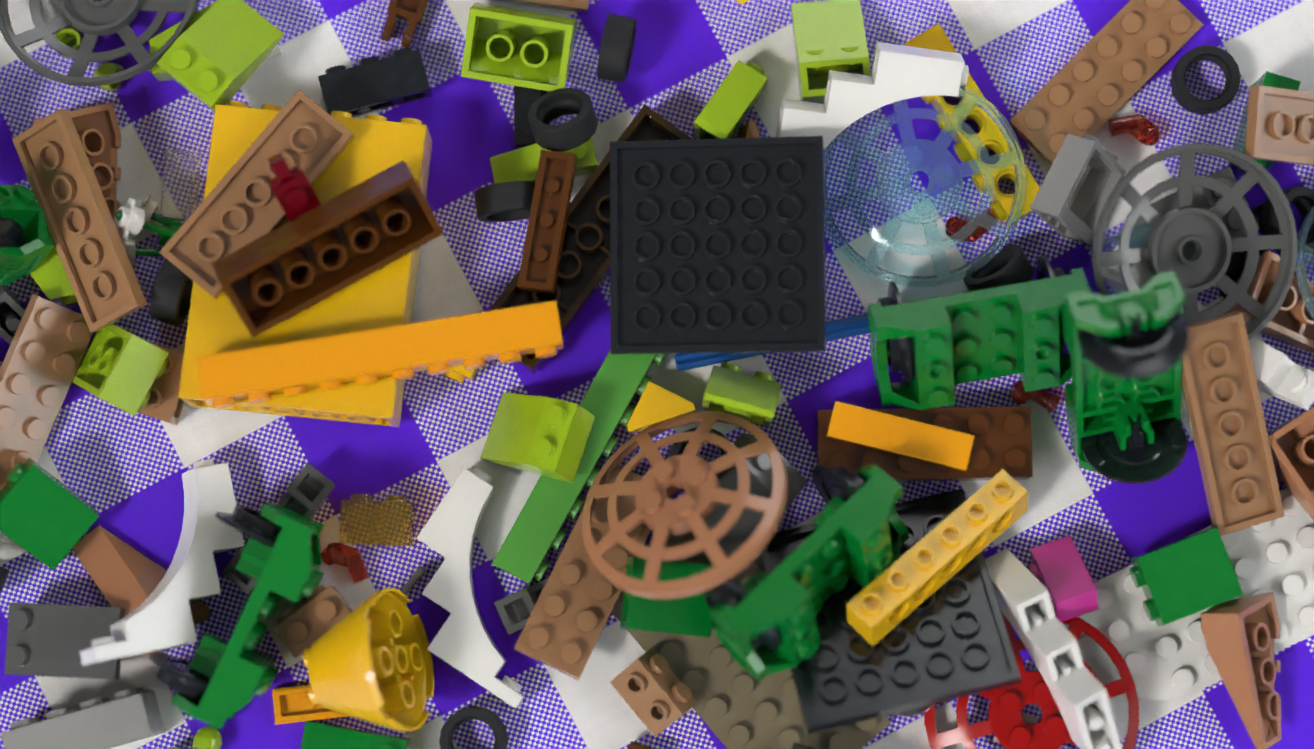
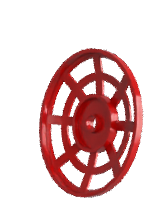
M1002 611L1001 615L1021 676V683L978 693L990 700L988 720L968 725L967 705L969 696L961 697L957 700L956 721L958 728L937 733L935 704L924 712V723L931 749H942V747L963 742L965 749H978L973 739L989 734H994L998 742L1005 749H1059L1066 741L1077 746L1070 736L1061 712L1041 672L1025 670L1020 651L1027 650L1021 639L1016 640L1012 626ZM1080 617L1064 621L1063 623L1069 625L1067 630L1077 639V642L1082 632L1085 633L1108 654L1117 667L1121 679L1102 686L1107 691L1108 699L1126 693L1129 724L1122 749H1134L1139 727V701L1135 682L1127 663L1116 647L1097 628ZM1083 660L1084 667L1099 681L1091 667ZM1027 704H1036L1041 708L1042 717L1037 723L1029 724L1022 719L1021 711Z

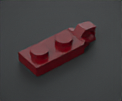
M281 152L267 158L276 177L269 180L270 187L289 222L321 205L302 169L300 170L298 165L289 169Z

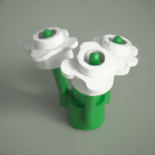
M146 194L144 199L139 197L136 200L130 198L126 203V207L121 206L117 210L114 219L115 226L119 227V235L132 266H135V256H164L159 253L161 249L135 248V238H127L128 234L136 236L142 228L159 233L157 245L164 247L182 226L181 222L170 220L155 213L159 203L150 199L151 195ZM151 219L162 224V226L151 223Z

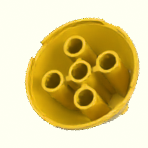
M385 588L376 591L317 638L311 647L304 649L302 657L309 674V697L314 705L321 704L326 709L402 732L415 731L424 725L430 714L429 711H425L427 698L434 696L432 653L427 649L430 644L419 614H411L405 604L409 603L410 599L403 592L395 588ZM413 673L412 685L407 680H400V675Z

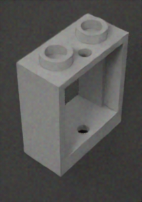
M1067 134L1030 208L1062 237L1090 245L1105 201L1116 184L1126 174V171L1116 162L1117 156L1101 147L1102 142L1099 139L1088 134H1083L1082 137ZM1087 165H1089L1091 169L1069 209L1066 206Z

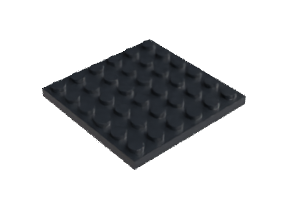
M823 136L610 142L612 355L826 351Z
M963 488L895 504L896 513L909 532V539L902 545L899 558L966 501ZM809 524L776 532L761 552L765 572L770 575L815 532L817 526ZM982 551L873 647L848 624L846 604L864 589L852 578H849L844 589L837 594L833 593L824 602L822 609L815 616L821 641L818 650L811 658L803 659L796 667L791 668L807 734L1021 683V676Z

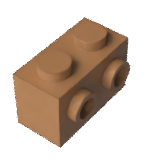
M152 343L169 353L166 358L167 367L160 378H155L149 389L150 398L146 406L142 410H138L137 413L177 425L184 405V401L178 397L184 353Z
M320 585L314 590L312 595L305 597L308 601L307 604L299 610H296L293 606L277 618L280 624L273 630L294 658L301 657L305 648L311 647L317 638L353 610L335 586H329L325 589L323 585Z
M653 647L610 681L654 737L658 736L697 703L689 687L678 679L669 668L666 659L658 654Z

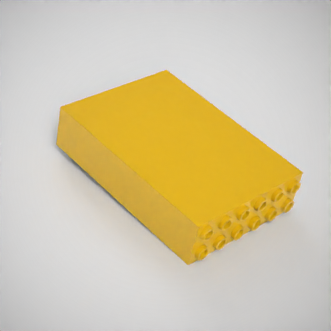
M227 101L226 105L216 104L204 199L282 110V107L263 104L261 109L249 108L246 103L240 101ZM331 112V116L351 131L355 137L313 185L312 188L321 204L404 160L426 199L433 143L427 125H422L421 120L414 118H402L401 122L387 121V118L381 115L369 114L366 115V119L352 118V114L348 112ZM287 217L278 226V228L289 222ZM420 247L254 338L250 335L225 291L215 299L193 281L178 397L191 407L214 409L213 404L208 405L202 400L196 357L411 324ZM392 376L378 378L379 383L369 386H357L356 382L343 383L342 389L330 392H321V387L306 389V395L299 397H285V393L271 395L270 401L261 403H249V398L235 400V406L220 410L400 427L405 380L394 381Z

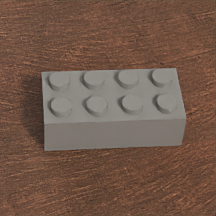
M143 687L114 693L116 700L111 702L109 697L80 703L81 710L75 711V707L47 712L45 713V721H41L40 717L10 723L11 730L1 733L4 749H110L166 732L155 692L144 693Z

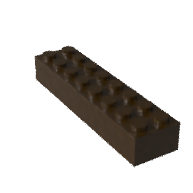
M644 105L617 142L692 140V138ZM610 151L570 202L555 293L520 290L517 287L519 270L489 311L556 301L562 337L610 274ZM535 353L521 355L522 360L518 361V363L535 374L546 358H536Z

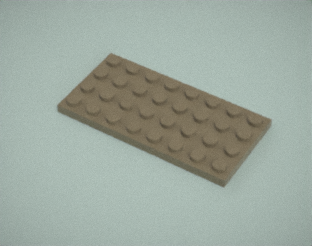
M693 531L672 535L667 540L665 548L681 546L697 538ZM705 550L685 558L669 560L714 565ZM752 561L731 579L741 587L748 579L757 575L761 569ZM623 590L612 610V613L620 622ZM627 629L645 652L653 647L658 654L666 659L669 668L681 682L689 687L692 696L696 699L697 703L692 708L727 749H792L794 742L815 749H861L891 723L886 716H881L807 734L791 668L767 675L759 682L734 661L715 635V631L711 630L710 638Z

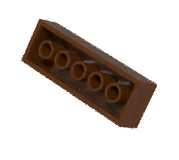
M404 160L212 263L220 285L250 335L254 338L444 233L414 176Z
M1030 406L930 408L924 410L911 408L870 409L974 435L966 471L826 437L833 410H818L815 414L817 465H824L832 469L841 466L853 473L861 466L876 465L896 482L990 480L1002 469L1014 480H1027L1033 477Z

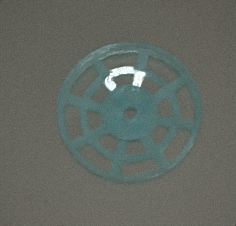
M960 86L959 96L963 98L952 115L931 108L909 109L907 99L893 103L895 113L875 123L861 139L843 130L824 149V218L826 229L838 248L851 262L866 273L885 282L894 281L897 285L906 287L927 288L961 280L983 268L1000 253L1012 237L1021 218L1026 199L1027 174L1024 155L1018 138L1006 118L991 102L965 86ZM975 105L984 110L997 124L1007 140L1010 152L989 156L980 137L969 125L964 123ZM911 119L936 120L945 123V126L935 142L926 139H916ZM898 123L902 140L901 144L894 147L888 154L870 145L873 139L882 131ZM958 131L971 143L979 159L958 164L952 153L947 150ZM837 141L853 150L847 169V194L828 199L826 190L827 168L831 152ZM862 157H865L880 166L877 174V185L857 190V172ZM1014 165L1015 195L1010 214L1004 224L987 214L993 195V170ZM916 172H925L930 180L929 186L922 192H916L910 186V179ZM982 173V193L979 204L976 207L960 198L962 178ZM881 199L886 209L891 213L882 231H879L869 221L861 204ZM851 207L859 225L876 241L866 259L859 255L844 239L834 222L832 212ZM952 209L969 219L967 224L957 233L941 240L937 220L946 216ZM904 221L912 224H922L927 244H907L894 240V237ZM979 225L997 235L993 243L976 259L961 268L949 270L944 251L963 242ZM888 249L907 255H931L936 275L926 277L905 276L888 272L878 266Z

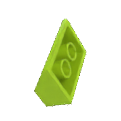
M475 3L470 7L461 77L549 92L565 88L573 55L578 19Z

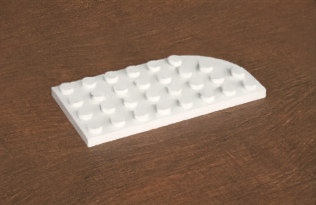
M1287 488L1280 490L1285 516L1220 536L1244 594L1231 600L1274 592L1280 623V639H1274V654L1314 634V521ZM1212 524L1209 525V526H1207V527H1205V528H1203V529H1201V530H1199V531H1197V532H1195V533H1193V534H1191V535H1189V536H1192V535H1194V534L1200 533V532L1205 531V530H1207V529L1213 528V527H1212ZM1133 564L1094 582L1097 589L1099 609L1078 617L1097 628L1119 651L1127 663L1135 682L1138 699L1150 701L1180 699L1222 680L1208 652L1205 636L1201 630V613L1209 608L1169 624L1157 626L1155 620H1149L1144 610L1143 601L1147 599L1142 587L1137 588L1132 580L1129 568L1133 567ZM1061 622L1068 629L1069 625ZM1082 632L1078 640L1081 657L1091 667L1100 683L1104 685L1121 679L1117 667L1108 654L1091 637Z

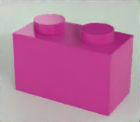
M1070 535L1030 549L1032 563L1027 565L1028 570L1048 590L1055 617L1060 622L1099 609L1097 589Z

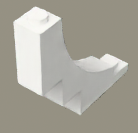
M877 42L871 76L829 70L824 104L782 98L776 137L823 136L825 149L838 134L853 122L885 105L920 96L943 95L958 97L960 86H966L969 66L964 65L965 62L961 53Z
M1116 245L1113 251L1119 250V246ZM1147 261L1130 263L1134 280L1139 289H1142L1154 276L1149 269ZM1120 266L1103 267L1104 281L1117 294L1128 292L1120 272ZM1198 302V311L1208 309ZM1254 337L1250 339L1249 346L1259 391L1308 410L1314 402V371L1295 364L1285 353Z
M214 459L202 460L193 463L194 469L182 473L184 489L183 526L178 547L167 572L155 590L139 607L110 626L112 637L91 641L92 648L80 651L83 666L181 647L197 642L189 601L220 594L221 589L213 554L245 546L242 532L227 525L215 516L217 512L232 514L236 506L228 463L215 465Z
M477 467L472 472L464 468L417 537L418 540L445 557V560L422 594L451 613L427 649L517 709L525 698L520 693L522 686L506 675L502 680L496 677L507 660L495 646L485 628L478 610L472 579V556L477 529L486 505L496 489L489 484L493 478Z
M1008 548L985 559L999 608L1013 626L1041 672L1061 712L1073 742L1080 749H1122L1107 691L1084 667L1077 639L1055 617L1046 587Z

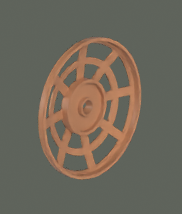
M693 412L656 423L624 443L606 461L596 475L588 491L582 514L583 541L588 555L604 578L617 588L632 595L650 599H674L692 596L712 589L731 579L747 567L764 550L775 534L783 517L788 497V477L784 461L774 442L762 429L750 421L733 414ZM700 422L693 432L673 434L656 442H653L651 439L670 429ZM716 422L732 424L752 433L758 442L738 449L735 444L726 438L710 433ZM689 441L682 455L664 459L659 452V449L665 446ZM704 442L719 446L728 453L710 463L697 456ZM640 447L641 451L624 466L615 482L604 484L610 472L629 453ZM767 453L770 459L773 473L770 499L749 494L751 476L746 460ZM647 458L652 468L643 476L641 481L625 482L633 469L642 460ZM736 465L738 472L737 491L721 489L717 473ZM685 490L684 494L678 496L675 500H671L672 495L676 491ZM619 496H635L636 510L619 522L617 511ZM609 497L607 516L611 531L595 545L591 534V518L595 502L598 498ZM718 504L731 505L724 518L713 529L709 530L704 522L714 513ZM744 508L765 513L751 537L727 558L717 541L734 526ZM642 521L654 531L650 546L634 541L627 533ZM693 531L697 538L681 546L665 548L668 535H679ZM619 542L630 553L647 559L644 579L632 578L617 571L605 561L603 556ZM705 550L714 564V567L688 578L658 581L662 561L685 558Z

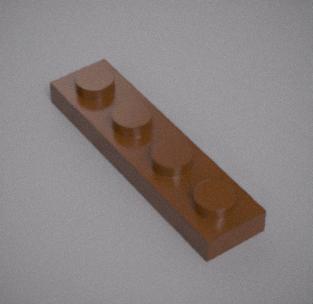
M541 150L517 284L520 290L555 293L578 159L576 154Z

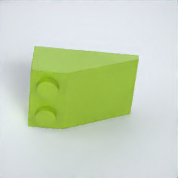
M219 0L176 39L157 64L168 76L215 112L216 104L226 105L227 101H231L285 35L244 1Z
M111 324L96 332L72 382L96 397L135 416L138 410H142L146 406L150 398L149 389L155 378H160L167 367L166 358L169 353Z
M722 362L721 367L713 365L704 394L702 409L711 412L733 414L751 423L769 427L775 414L781 384L775 382L776 377L759 371L755 372V376L741 373L742 367L727 362Z
M503 393L480 458L485 461L573 483L595 416L575 403L545 396Z

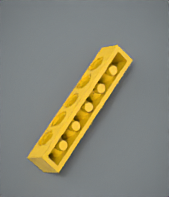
M940 24L933 26L903 44L904 46L957 53ZM968 72L966 86H960V104H948L944 100L943 95L921 96V98L927 105L932 103L938 113L935 119L940 129L945 134L948 132L951 134L956 143L953 145L956 155L962 163L968 162L974 172L971 178L976 188L981 193L984 191L987 193L992 202L989 205L992 214L999 223L1004 221L1008 228L1034 212L1030 206L1040 187ZM965 120L974 121L979 127V133L975 135L965 133L962 129V122ZM985 149L993 151L997 156V163L992 165L985 164L980 158V151ZM1000 179H1009L1015 186V192L1013 194L1002 193L998 188V181Z
M1002 469L846 604L848 624L873 647L1027 512L1028 491Z

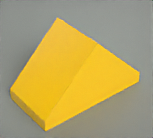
M649 381L626 425L630 435L645 430L656 423L683 414L696 412L694 403Z

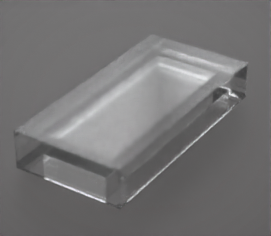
M166 149L160 219L185 222L197 209L201 153Z

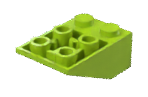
M825 0L791 4L800 101L824 104L829 70L871 76L860 0Z

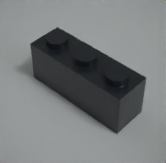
M410 47L394 51L392 53L393 56L379 60V57L373 56L360 60L358 66L346 68L344 65H339L326 69V74L320 75L318 78L327 113L331 115L332 111H343L352 114V117L433 96L420 50L413 51Z

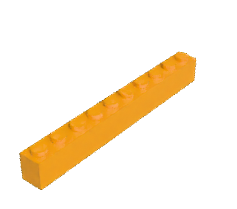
M556 301L196 358L202 400L208 405L213 404L214 409H222L235 406V400L249 398V403H261L270 401L273 394L285 393V397H299L307 394L306 389L321 387V392H330L342 389V384L356 382L357 386H369L379 383L378 378L392 376L394 381L414 378V372L428 370L429 375H438L450 372L451 366L463 364L464 369H477L486 366L485 361L500 359L501 364L521 361V355L535 353L536 358L552 357L557 355V350L564 349L557 303Z

